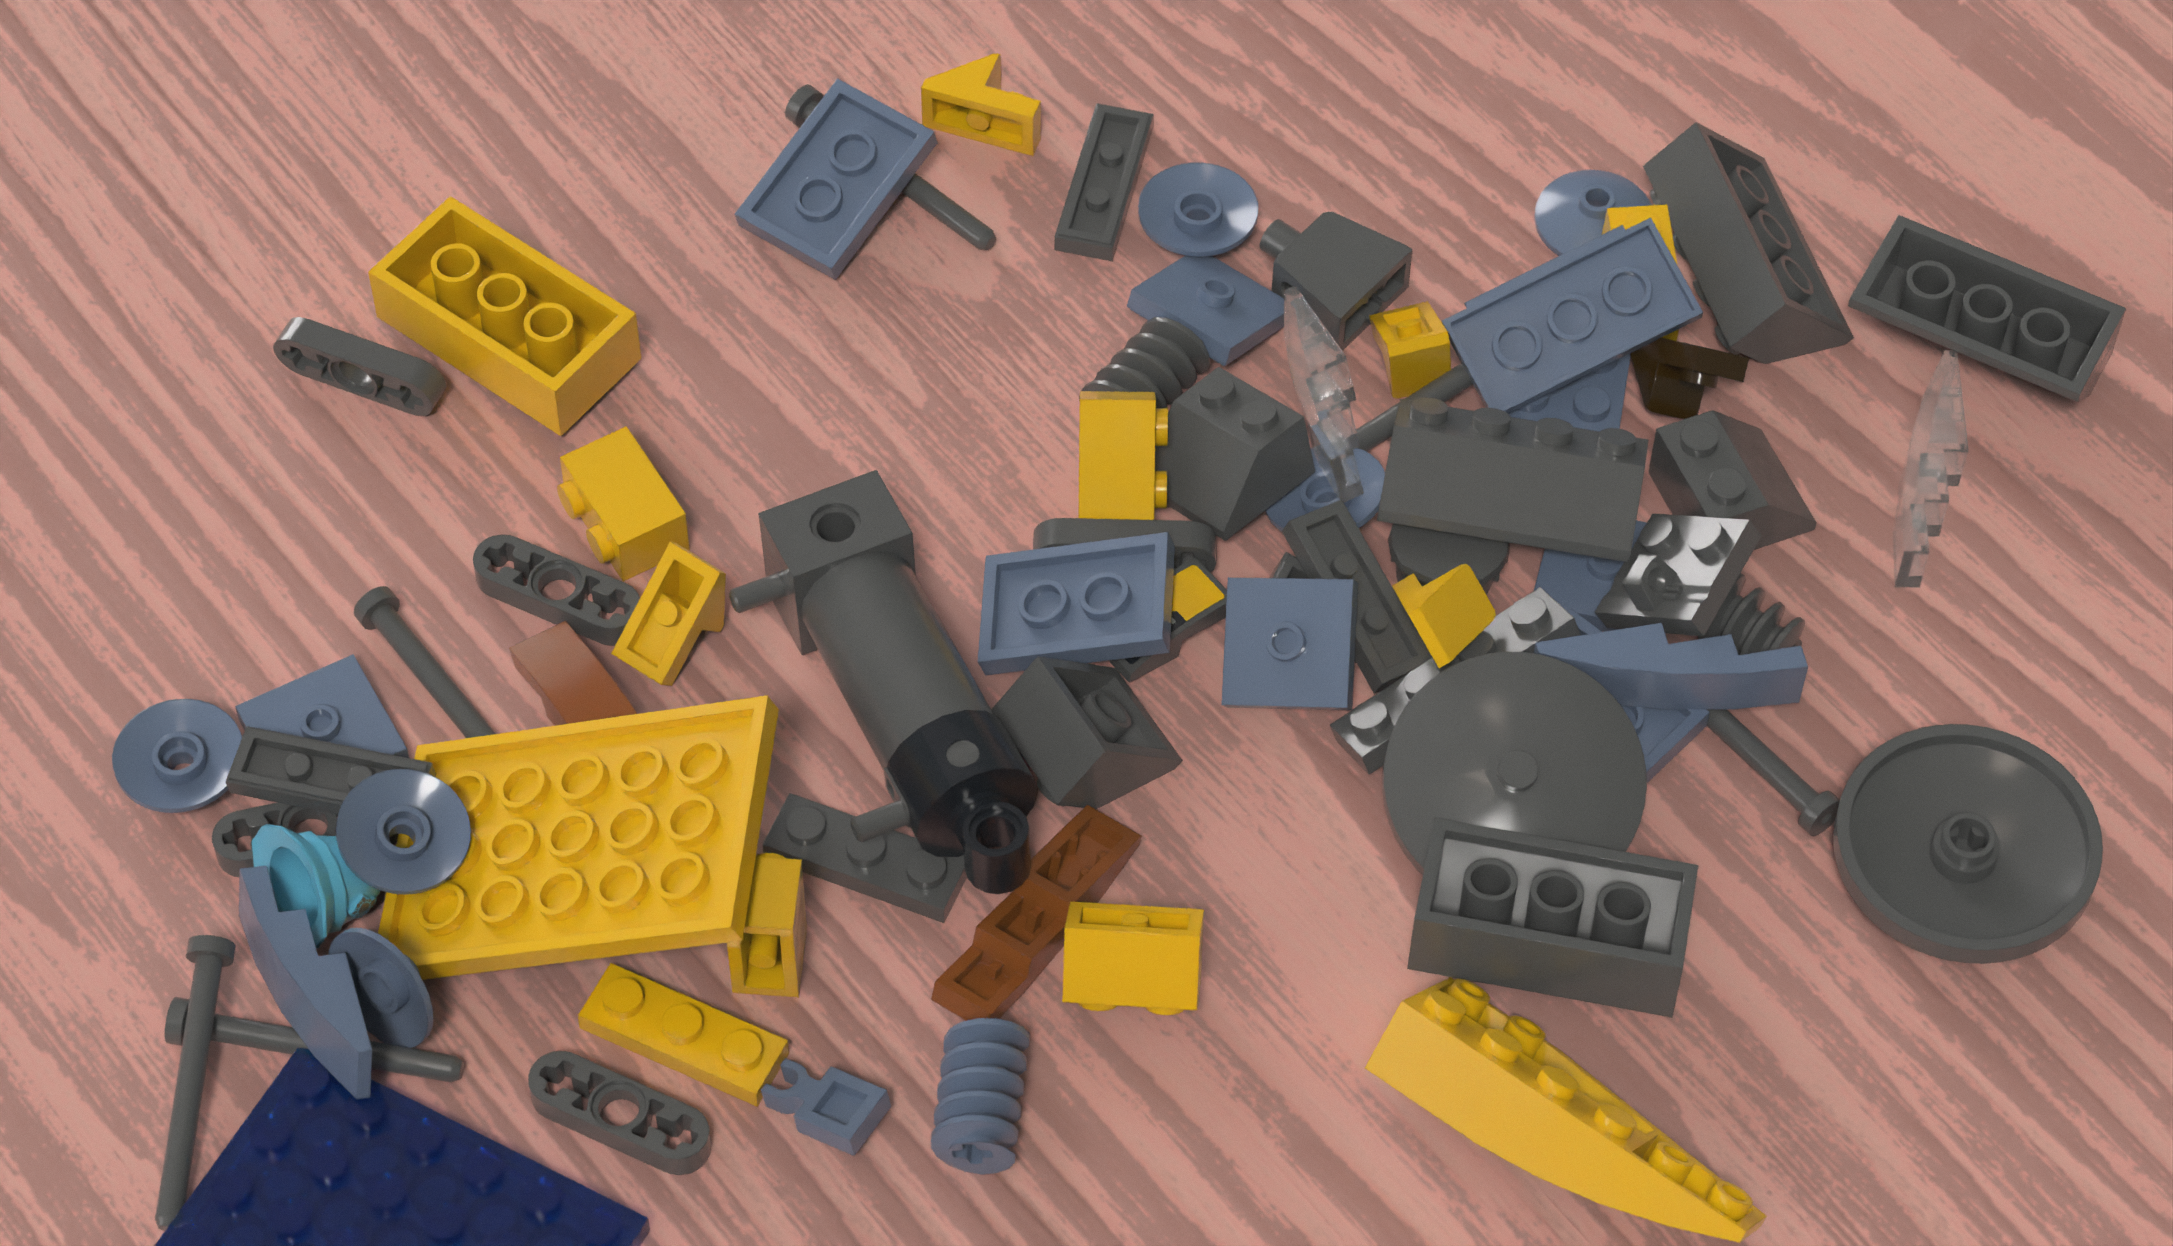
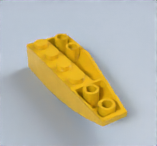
M1450 977L1402 1000L1365 1066L1366 1070L1477 1145L1538 1178L1601 1205L1669 1227L1738 1243L1758 1230L1767 1215L1753 1205V1200L1744 1190L1720 1179L1565 1053L1544 1040L1546 1034L1538 1025L1521 1016H1508L1489 1003L1490 996L1486 991L1470 981L1464 979L1454 980Z

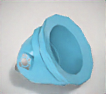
M265 824L261 826L251 841L254 867H267L278 912L306 909L316 949L320 947L328 934L340 931L343 924L353 919L361 918L377 901L376 897L381 890L366 884L348 868L338 849L336 836L315 835L312 831L296 833L283 826Z

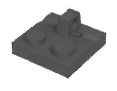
M1652 514L1631 549L1630 561L1624 562L1614 578L1611 590L1603 597L1595 610V614L1607 628L1625 629L1662 623L1665 633L1704 637L1762 535L1749 519Z

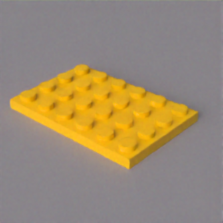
M766 695L417 745L414 759L433 763L436 772L435 777L446 783L463 802L469 816L471 828L469 848L457 872L438 887L416 894L403 895L386 892L378 934L389 940L415 963L422 980L743 941L779 709L770 697ZM402 833L398 834L396 847L409 848L413 845V841L409 836Z

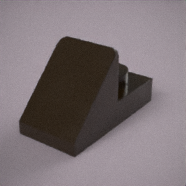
M1660 338L1630 353L1646 408L1651 412L1681 419L1698 415L1705 386L1716 389L1719 377L1744 382L1749 362L1747 357L1665 338Z

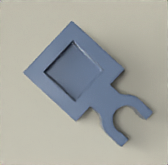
M787 1058L784 1059L780 1066L785 1082L793 1084V1086L780 1090L766 1083L761 1089L766 1107L783 1114L795 1113L793 1117L799 1133L852 1156L856 1155L891 1108L888 1092L884 1088L830 1066L819 1081L810 1077L804 1066Z

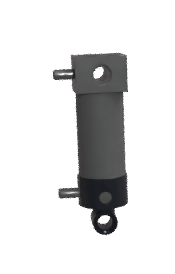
M871 471L758 513L766 577L731 589L729 593L730 601L734 610L738 613L773 601L801 655L815 650L820 652L884 771L886 789L893 802L853 817L850 824L855 838L860 842H864L906 825L908 828L911 827L922 850L936 857H959L964 855L967 879L975 888L985 893L1003 894L1012 892L1022 886L1029 877L1031 868L1030 833L1026 817L1035 805L1038 788L1001 719L993 714L919 583L915 571L913 533L878 471ZM992 847H1004L1000 849H991Z

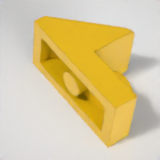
M991 54L926 78L921 86L922 125L925 127L1026 155H1034L1041 140V101L1026 97L1017 92L1001 90V54Z
M1428 301L1369 315L1374 340L1383 353L1389 387L1393 398L1399 399L1410 396L1451 370L1448 331Z
M669 542L611 654L660 685L672 686L701 630L721 632L724 626L726 573L676 542Z
M1461 564L1424 586H1421L1414 573L1392 585L1438 668L1450 663L1496 616L1495 609L1468 564Z

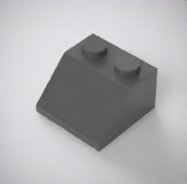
M1220 367L1216 368L1173 401L1168 413L1167 446H1155V471H1167V505L1192 521L1206 524L1213 529L1216 536L1224 541L1232 537L1315 472L1304 416Z
M1714 410L1656 428L1648 473L1672 515L1749 519L1762 535L1754 550L1815 530L1817 522L1760 428Z
M1037 656L991 709L993 714L1001 719L1021 757L1026 760L1038 777L1037 786L1041 793L1058 806L1084 808L1088 804L1094 809H1098L1175 770L1183 761L1120 673L1113 667Z

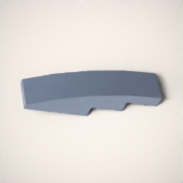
M1662 623L1536 642L1534 649L1535 654L1558 659L1587 673L1613 695L1620 705L1656 709H1742L1799 703L1808 670V664L1801 646L1738 655L1731 634L1668 644Z
M266 866L239 869V918L255 964L280 1011L314 1057L356 1099L369 1098L372 1048L346 954L338 953L318 956L306 909L278 912Z

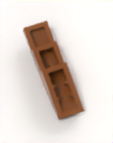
M566 621L509 647L515 668L541 697L546 715L554 726L637 714L599 660Z
M1087 804L1031 858L1029 877L1023 885L1013 890L976 926L972 946L935 981L931 1000L966 1021L976 1018L1000 1019L1064 947L1065 924L1070 901L1098 903L1139 847L1142 836Z

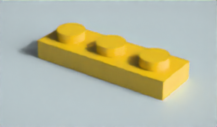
M612 963L609 964L578 1014L580 1029L757 1107L763 1099L761 1089L766 1083L771 1085L781 1068V1063L789 1055L788 1040Z

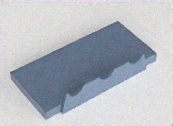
M1650 217L1626 230L1621 225L1465 302L1466 309L1442 320V324L1448 331L1449 341L1485 408H1496L1510 413L1702 318L1703 311Z

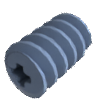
M976 1018L962 1021L951 1027L944 1036L943 1047L945 1055L941 1059L940 1076L942 1079L937 1087V1100L939 1103L934 1110V1124L936 1127L931 1132V1149L937 1158L949 1166L964 1172L984 1175L1007 1170L1015 1163V1154L1007 1148L1013 1147L1018 1142V1129L1013 1123L1021 1118V1105L1016 1099L1024 1094V1081L1019 1075L1027 1069V1057L1022 1052L1030 1044V1033L1023 1026L997 1018Z

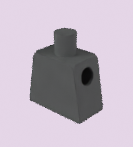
M1335 212L1322 213L1302 233L1281 219H1277L1266 229L1260 241V250L1275 259L1273 263L1272 292L1296 305L1292 317L1336 356L1371 324L1369 315L1385 311L1409 287L1413 249Z

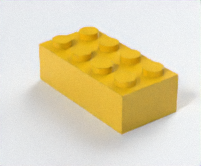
M451 196L368 271L376 315L379 319L560 436L574 425L641 359L635 312Z

